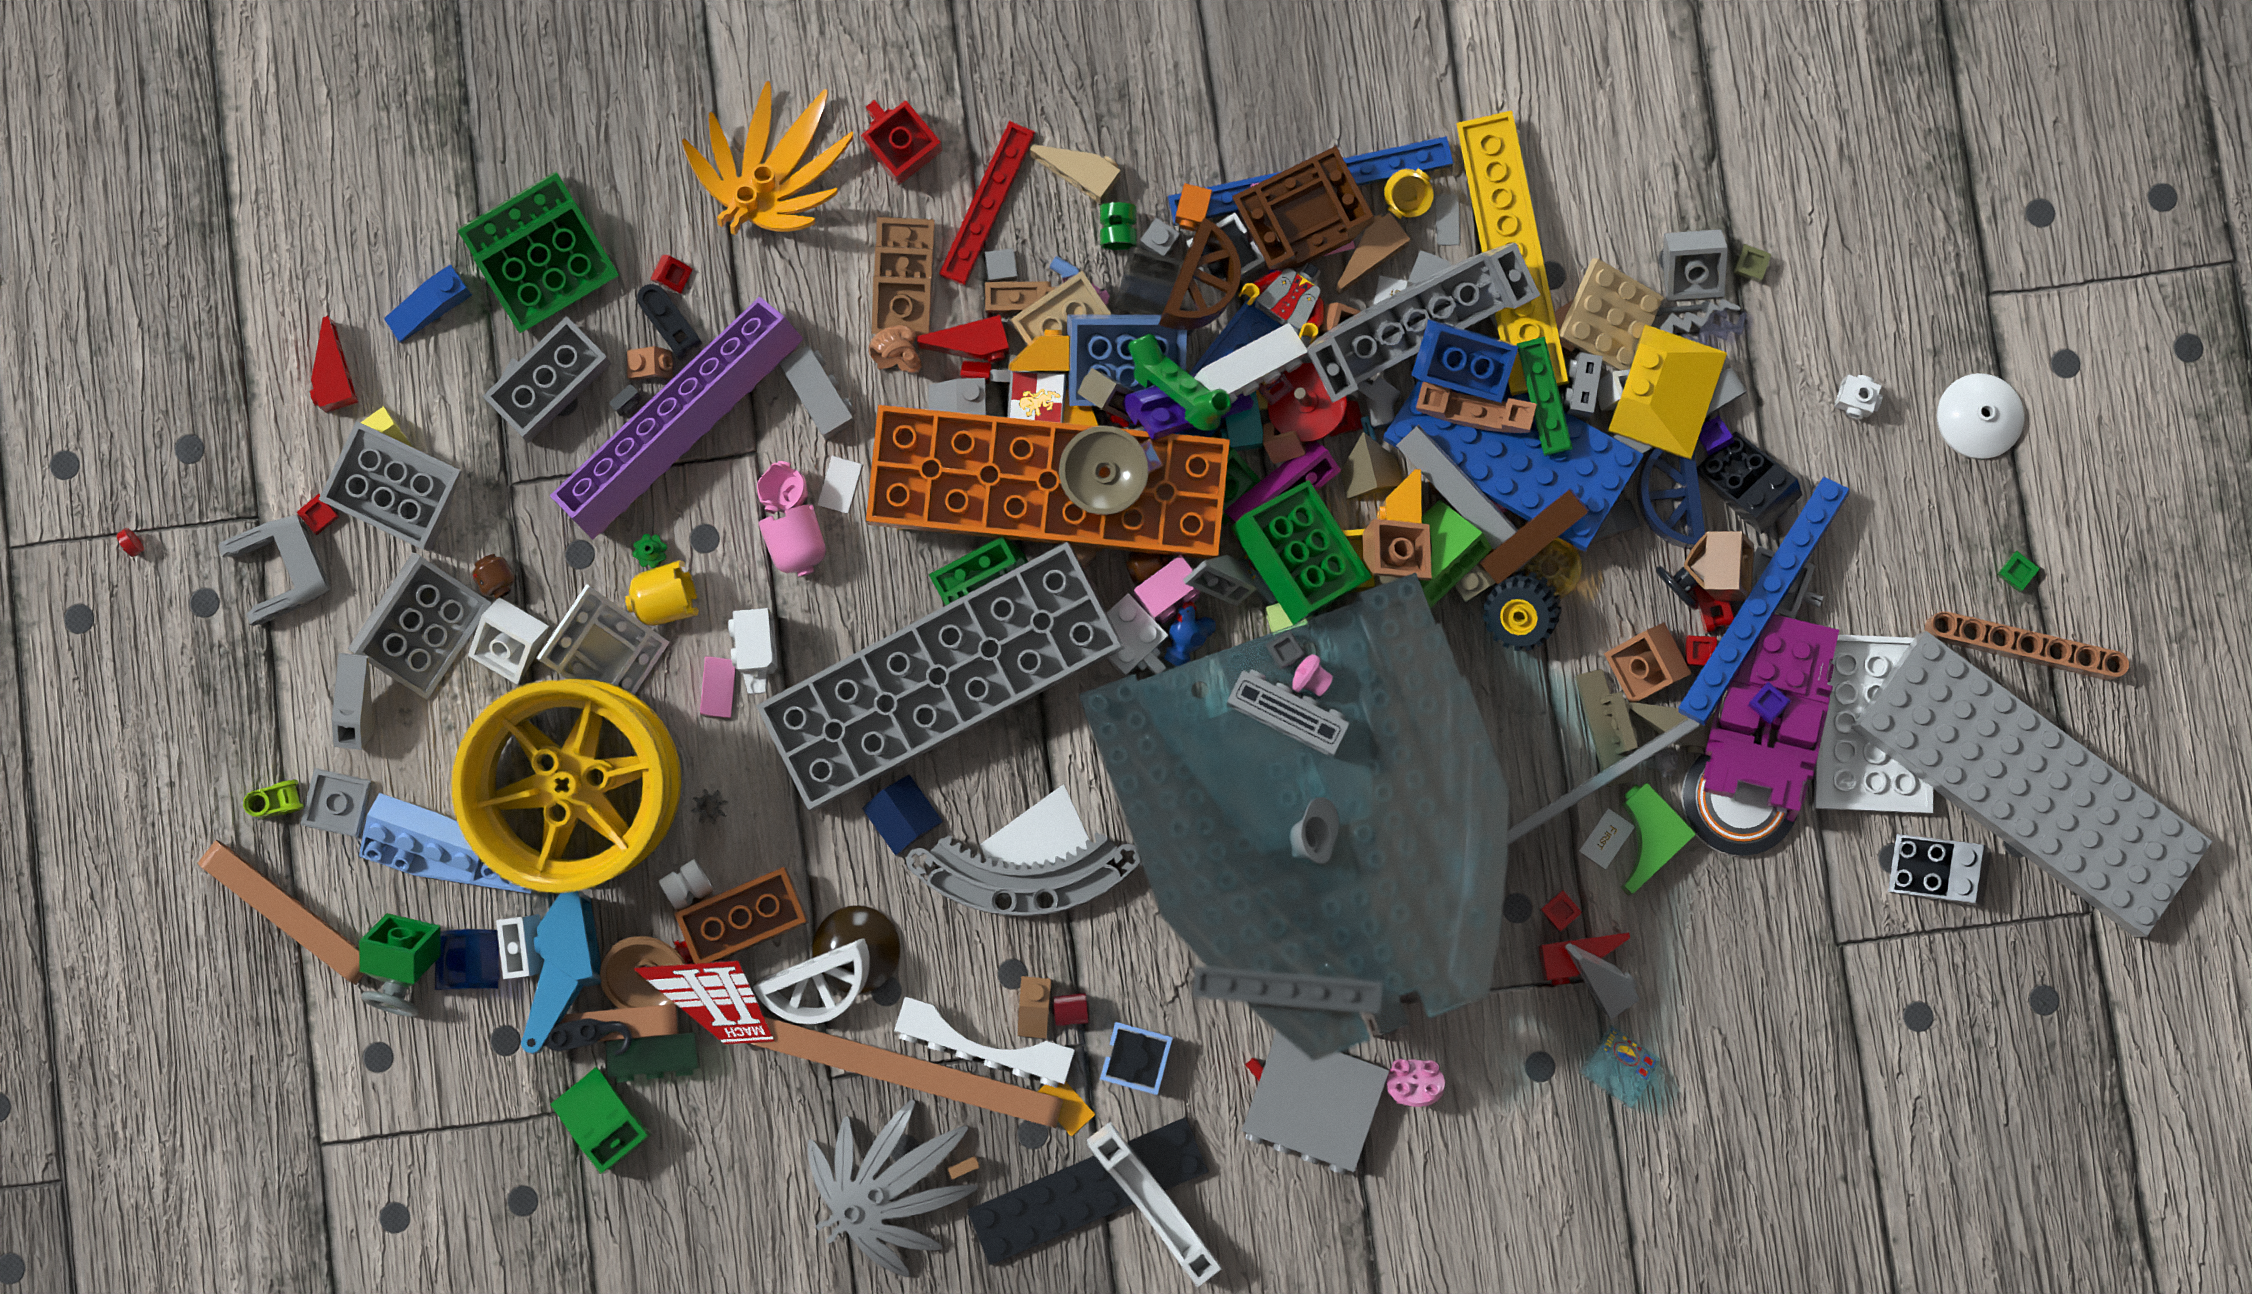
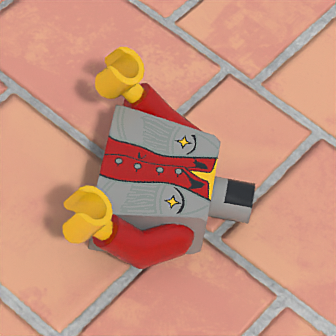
M1306 263L1299 274L1287 268L1284 272L1275 271L1260 277L1253 283L1245 284L1238 294L1239 297L1242 294L1250 297L1247 302L1249 306L1257 298L1255 303L1257 309L1282 326L1290 323L1300 339L1303 335L1311 338L1310 344L1316 340L1318 331L1324 321V301L1320 297L1321 289L1313 284L1321 271L1310 263Z

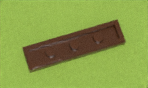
M1569 488L1485 556L1479 563L1495 582L1499 584L1587 514L1589 509L1574 491Z

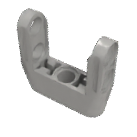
M298 514L264 523L229 538L218 545L222 557L226 558L242 556L275 541L293 582L294 589L254 605L251 611L246 614L251 626L266 623L303 607L331 590L308 531Z

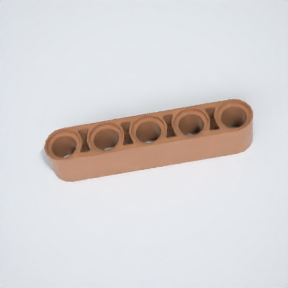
M676 1004L566 1014L560 1022L561 1024L585 1018L606 1022L620 1021L630 1028L633 1036L632 1039L678 1034ZM614 1032L598 1042L622 1040L624 1037L622 1034Z

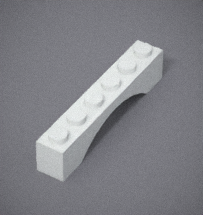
M908 997L904 998L894 1030L900 1032V1039L915 1044L917 1038L929 1041L928 1048L944 1052L945 1048L948 1047L957 1050L955 1056L970 1061L973 1060L974 1056L985 1059V1066L1001 1070L1002 1065L1012 1067V1074L1029 1079L1031 1073L1041 1077L1040 1083L1056 1088L1058 1082L1065 1084L1075 1051L1074 1049L1049 1041L1021 1049H995L982 1046L956 1032L942 1018L934 1005Z
M1111 1122L1087 1139L1089 1148L1148 1219L1197 1287L1222 1269L1218 1259Z

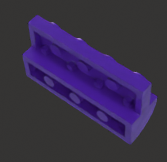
M1157 386L1128 394L1123 399L1122 406L1135 426L1142 424L1152 440L1195 427L1185 419L1186 409ZM1241 393L1237 396V400L1231 404L1230 410L1225 415H1222L1221 418L1252 409L1253 399L1250 395L1244 396Z

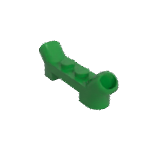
M1147 334L1129 342L1128 349L1135 363L1134 378L1145 388L1155 385L1186 409L1185 419L1196 428L1213 430L1219 426L1221 416L1225 415L1231 408V398L1227 391L1223 389L1210 391L1162 353L1155 335Z

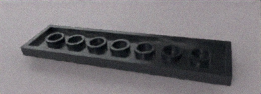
M1186 1117L1127 1141L1128 1145L1164 1191L1208 1172ZM1096 1155L969 1208L967 1212L989 1265H992L1135 1203L1106 1170Z

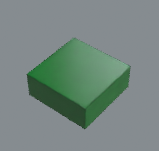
M2015 551L1996 575L2018 592H2021L2040 568L2021 553Z

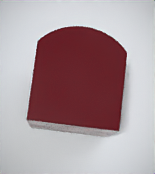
M1086 993L1053 996L1056 1026L1088 1023Z

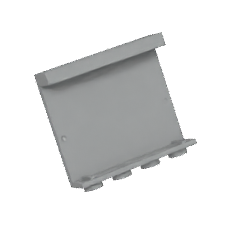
M1276 1031L1245 1123L1241 1128V1131L1247 1133L1245 1139L1261 1145L1263 1139L1273 1142V1149L1290 1155L1292 1149L1302 1153V1160L1318 1165L1319 1159L1330 1163V1170L1346 1175L1347 1170L1354 1172L1389 1070L1338 1051L1312 1061Z

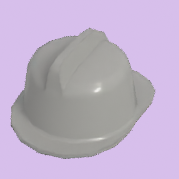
M1317 797L1312 800L1306 809L1303 819L1292 827L1290 841L1293 847V858L1311 859L1317 864H1325L1330 859L1339 830V815L1336 807L1327 798Z

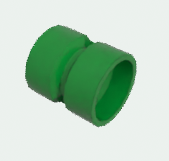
M1124 202L1102 204L1100 206V224L1104 228L1100 230V247L1114 251L1136 248L1137 230L1132 227L1136 224V205Z

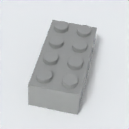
M566 316L483 395V398L529 443L612 363Z

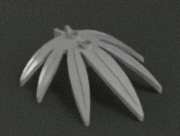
M914 1099L907 1102L880 1132L868 1151L855 1181H851L854 1145L849 1116L843 1118L836 1142V1182L823 1151L813 1139L808 1141V1156L813 1179L822 1198L834 1212L829 1220H824L815 1226L817 1230H821L824 1226L830 1227L838 1220L841 1221V1224L832 1230V1235L825 1239L828 1244L837 1238L838 1233L847 1230L855 1244L870 1259L883 1268L904 1277H909L910 1272L903 1261L889 1247L878 1241L877 1237L894 1245L917 1250H940L943 1245L919 1232L899 1226L885 1225L882 1223V1220L929 1212L962 1199L978 1189L977 1185L942 1187L920 1192L890 1203V1199L910 1188L934 1169L952 1151L969 1129L965 1125L929 1140L900 1158L874 1180L873 1176L882 1167L895 1148L909 1121L915 1105Z

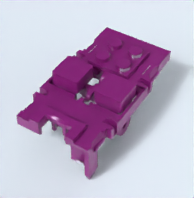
M1773 615L1726 691L1719 728H1716L1722 699L1715 708L1705 755L1711 756L1710 762H1706L1703 775L1705 780L1703 792L1733 799L1738 781L1770 788L1772 791L1766 805L1776 807L1778 812L1787 813L1788 810L1787 820L1794 822L1800 811L1801 803L1805 801L1808 787L1805 785L1806 780H1812L1814 776V767L1818 758L1830 703V694L1833 686L1828 685V682L1831 681L1834 668L1832 661L1839 634L1838 629ZM1767 682H1770L1791 700L1790 704L1784 709L1782 718H1776L1771 724L1748 706V703ZM1758 726L1765 727L1761 745L1754 744L1755 737L1750 736L1751 733H1755ZM1770 729L1779 730L1777 736L1779 743L1775 742L1774 748L1767 747ZM1815 744L1814 751L1808 750L1809 747H1813Z

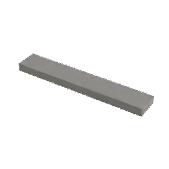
M1419 424L1396 445L1418 469H1421V473L1468 522L1483 532L1493 549L1497 548L1518 531ZM1523 564L1515 572L1517 573L1525 564Z

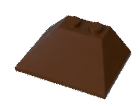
M1337 146L1232 196L1269 270L1299 268L1306 265V263H1310L1351 243L1374 219Z

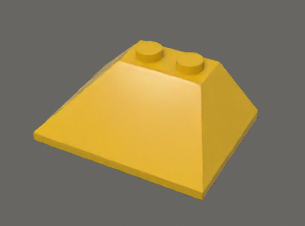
M1645 324L1608 432L1691 460L1727 352Z

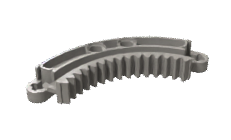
M1096 832L1094 834L1096 843L1086 840V850L1079 846L1076 847L1077 856L1075 857L1070 852H1066V861L1064 862L1059 856H1056L1055 865H1051L1048 859L1044 860L1043 868H1040L1035 861L1031 869L1027 868L1025 862H1022L1019 870H1016L1014 862H1011L1008 868L1005 869L1002 860L996 866H993V860L990 857L985 863H982L981 854L978 853L972 859V851L969 848L961 853V843L952 846L954 840L952 836L941 838L930 852L923 848L913 849L909 852L906 863L909 870L927 886L963 906L996 915L1029 917L1067 911L1096 899L1121 883L1139 865L1140 859L1133 844H1123L1117 848L1105 834L1101 835ZM1124 850L1128 853L1132 850L1135 852L1133 855L1135 862L1133 864L1125 863L1121 869L1127 872L1120 877L1117 868L1107 864L1114 858L1115 863L1118 864L1122 860L1121 851ZM916 854L919 857L925 854L927 856L925 863L930 868L933 867V862L941 867L932 871L927 881L921 876L927 873L922 867L913 868L915 861L912 858ZM1043 893H1049L1054 898L1053 905L1048 909H1042L1037 904L1038 897ZM1001 894H1008L1012 898V905L1006 910H1001L996 906V898Z

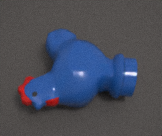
M1193 601L1185 602L1178 610L1177 619L1173 622L1169 631L1172 645L1166 648L1167 652L1164 656L1168 662L1181 668H1185L1187 662L1191 661L1189 654L1201 648L1207 637H1210L1216 629V621L1210 617L1205 616L1195 619L1197 606L1194 605Z

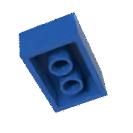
M1428 319L1412 376L1425 382L1501 403L1519 347L1507 341Z

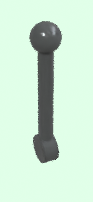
M1704 301L1701 305L1664 308L1660 306L1656 316H1661L1663 313L1698 310L1706 313L1709 301Z

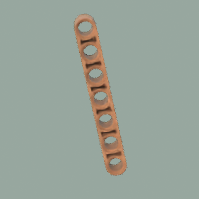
M1941 611L1931 616L1925 623V631L1943 643L2098 679L2113 680L2123 676L2129 669L2128 658L2119 651L1956 613ZM1936 619H1941L1946 623L1947 630L1945 633H1941L1936 629ZM1965 626H1970L1974 629V640H1970L1965 636ZM1994 632L2002 635L2004 639L2002 646H1997L1993 642L1992 635ZM2022 639H2026L2031 643V653H2027L2022 649ZM2051 645L2056 646L2060 650L2059 660L2054 659L2050 655ZM2080 652L2088 656V666H2083L2079 662L2078 655ZM2108 659L2116 662V673L2111 672L2107 668Z
M215 840L197 864L345 979L357 985L365 975L359 972V947L225 844Z

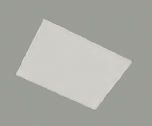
M1062 784L980 843L979 846L986 860L989 857L992 858L993 866H996L1002 860L1005 869L1008 868L1011 862H1014L1016 870H1019L1022 862L1026 863L1028 869L1032 868L1035 861L1040 868H1043L1044 860L1048 859L1051 865H1055L1056 856H1059L1063 862L1066 861V852H1070L1075 857L1077 856L1076 847L1079 846L1086 850L1085 841L1089 840L1069 794L1064 784ZM1002 894L1004 899L1010 897L1008 894Z

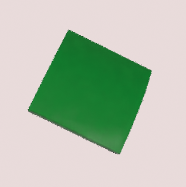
M557 171L457 229L473 255L474 261L519 334L619 276Z

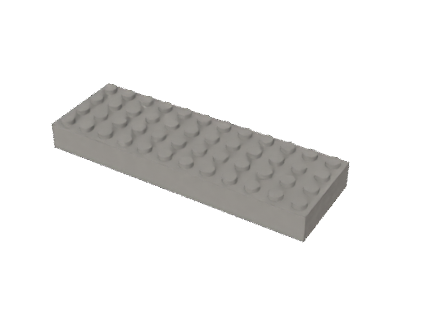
M1066 542L756 705L807 809L816 811L1125 649L1073 546Z
M1927 631L1916 635L1851 726V729L1900 763V765L1923 782L1929 784L1950 802L2134 937H2143L2149 934L2213 842Z

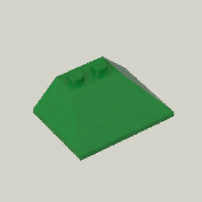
M1002 536L931 572L929 577L944 604L948 605L1029 561L1022 551L1009 539Z

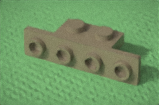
M1598 669L1575 676V680L1601 770L1603 771L1628 755L1627 752L1638 748V736L1635 728L1631 725L1628 715L1630 712L1629 704L1623 698L1622 691L1610 694L1604 671ZM1632 769L1609 782L1606 786L1612 787L1633 781Z

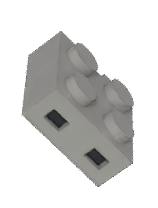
M1580 352L1574 360H1570L1569 366L1566 365L1565 367L1569 384H1567L1565 394L1562 393L1560 399L1563 411L1567 412L1566 414L1586 422L1594 413L1603 356Z

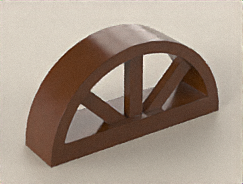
M1203 218L1195 232L1158 325L1176 330H1191L1206 326L1215 321L1225 311L1238 289L1241 278V265L1237 250L1226 233L1206 218ZM1205 244L1214 251L1213 253L1201 256ZM1221 261L1226 281L1197 268ZM1194 279L1225 292L1223 299L1207 308ZM1187 290L1197 311L1179 310Z

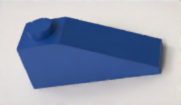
M450 264L421 284L389 313L384 320L398 341L402 343L471 297L472 294Z

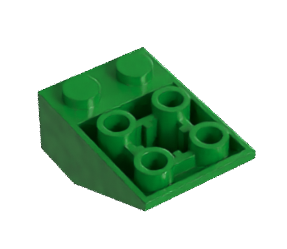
M597 1066L550 1104L576 1143L600 1174L610 1171L652 1136Z

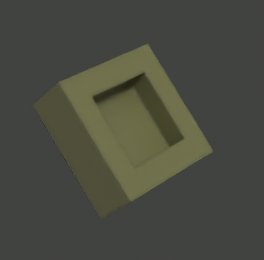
M1744 244L1733 273L1761 282L1771 253Z

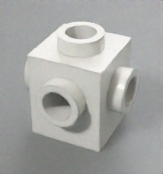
M1848 374L1842 380L1834 407L1846 411V415L1852 418H1867L1873 411L1877 412L1883 398V395L1879 394L1881 385L1874 383L1875 380L1871 377L1864 375L1855 377Z

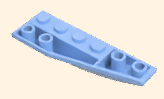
M379 793L367 814L359 857L414 876L530 894L533 890L514 884L491 870L471 849L462 834L458 822L381 793Z

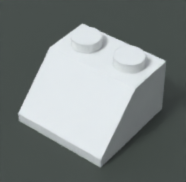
M499 597L482 614L468 656L518 685L542 647L549 626Z

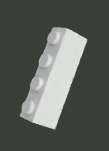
M1290 323L1202 368L1194 378L1210 391L1216 389L1227 391L1232 404L1241 393L1247 396L1259 388L1258 384L1264 381L1266 384H1270L1281 376V372L1287 370L1290 373L1303 364L1301 359L1307 354V348Z

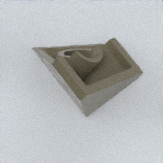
M1363 432L1340 471L1347 500L1394 489L1402 483L1396 457Z

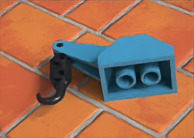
M580 890L560 893L536 928L538 936L534 937L535 950L545 960L521 1040L522 1049L533 1055L539 1054L545 1047L561 1052L593 1045L608 1034L618 1032L623 1035L624 1043L614 1054L616 1056L622 1055L629 1050L633 1037L630 1028L620 1021L606 1022L591 1018L560 1024L583 986L600 985L602 982L600 977L602 963L591 898Z

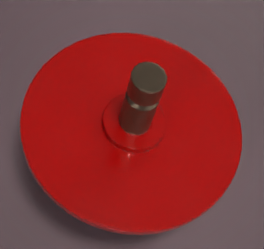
M1303 363L1290 373L1287 370L1284 371L1275 380L1268 396V414L1272 424L1281 434L1296 431L1301 442H1312L1326 437L1338 427L1346 412L1347 396L1332 402L1314 364Z

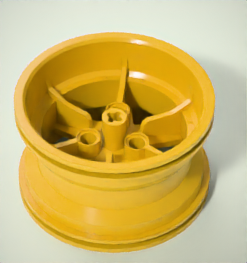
M565 679L542 681L519 687L504 694L486 707L473 721L460 743L452 770L451 790L458 825L469 846L481 861L498 875L514 884L537 891L556 893L577 891L598 885L631 870L650 856L665 838L674 821L680 801L682 781L680 761L674 741L663 721L644 701L633 693L607 682L592 679ZM556 707L582 708L583 710L562 748L529 721L533 716ZM603 717L614 723L626 735L633 745L637 756L595 759ZM514 734L536 774L496 791L498 762L506 743ZM545 754L551 755L554 759V766L551 770H546L541 764V759ZM596 768L601 770L604 775V780L600 785L594 784L590 778L591 772ZM643 777V793L640 808L633 824L629 827L604 793ZM566 779L570 780L568 784L569 789H566L565 787L568 783ZM557 804L564 806L566 809V817L563 820L556 819L553 814V809ZM544 807L545 819L542 853L524 843L513 832L501 810ZM578 819H581L615 843L611 848L594 857L572 860L561 859Z

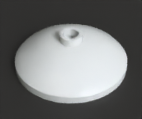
M1971 374L1956 380L1945 390L1937 407V424L1945 442L1957 453L1972 459H1990L2003 454L2016 443L2024 425V409L2018 394L2004 380L1989 374ZM1982 408H1986L1989 410V417H1984L1982 415Z

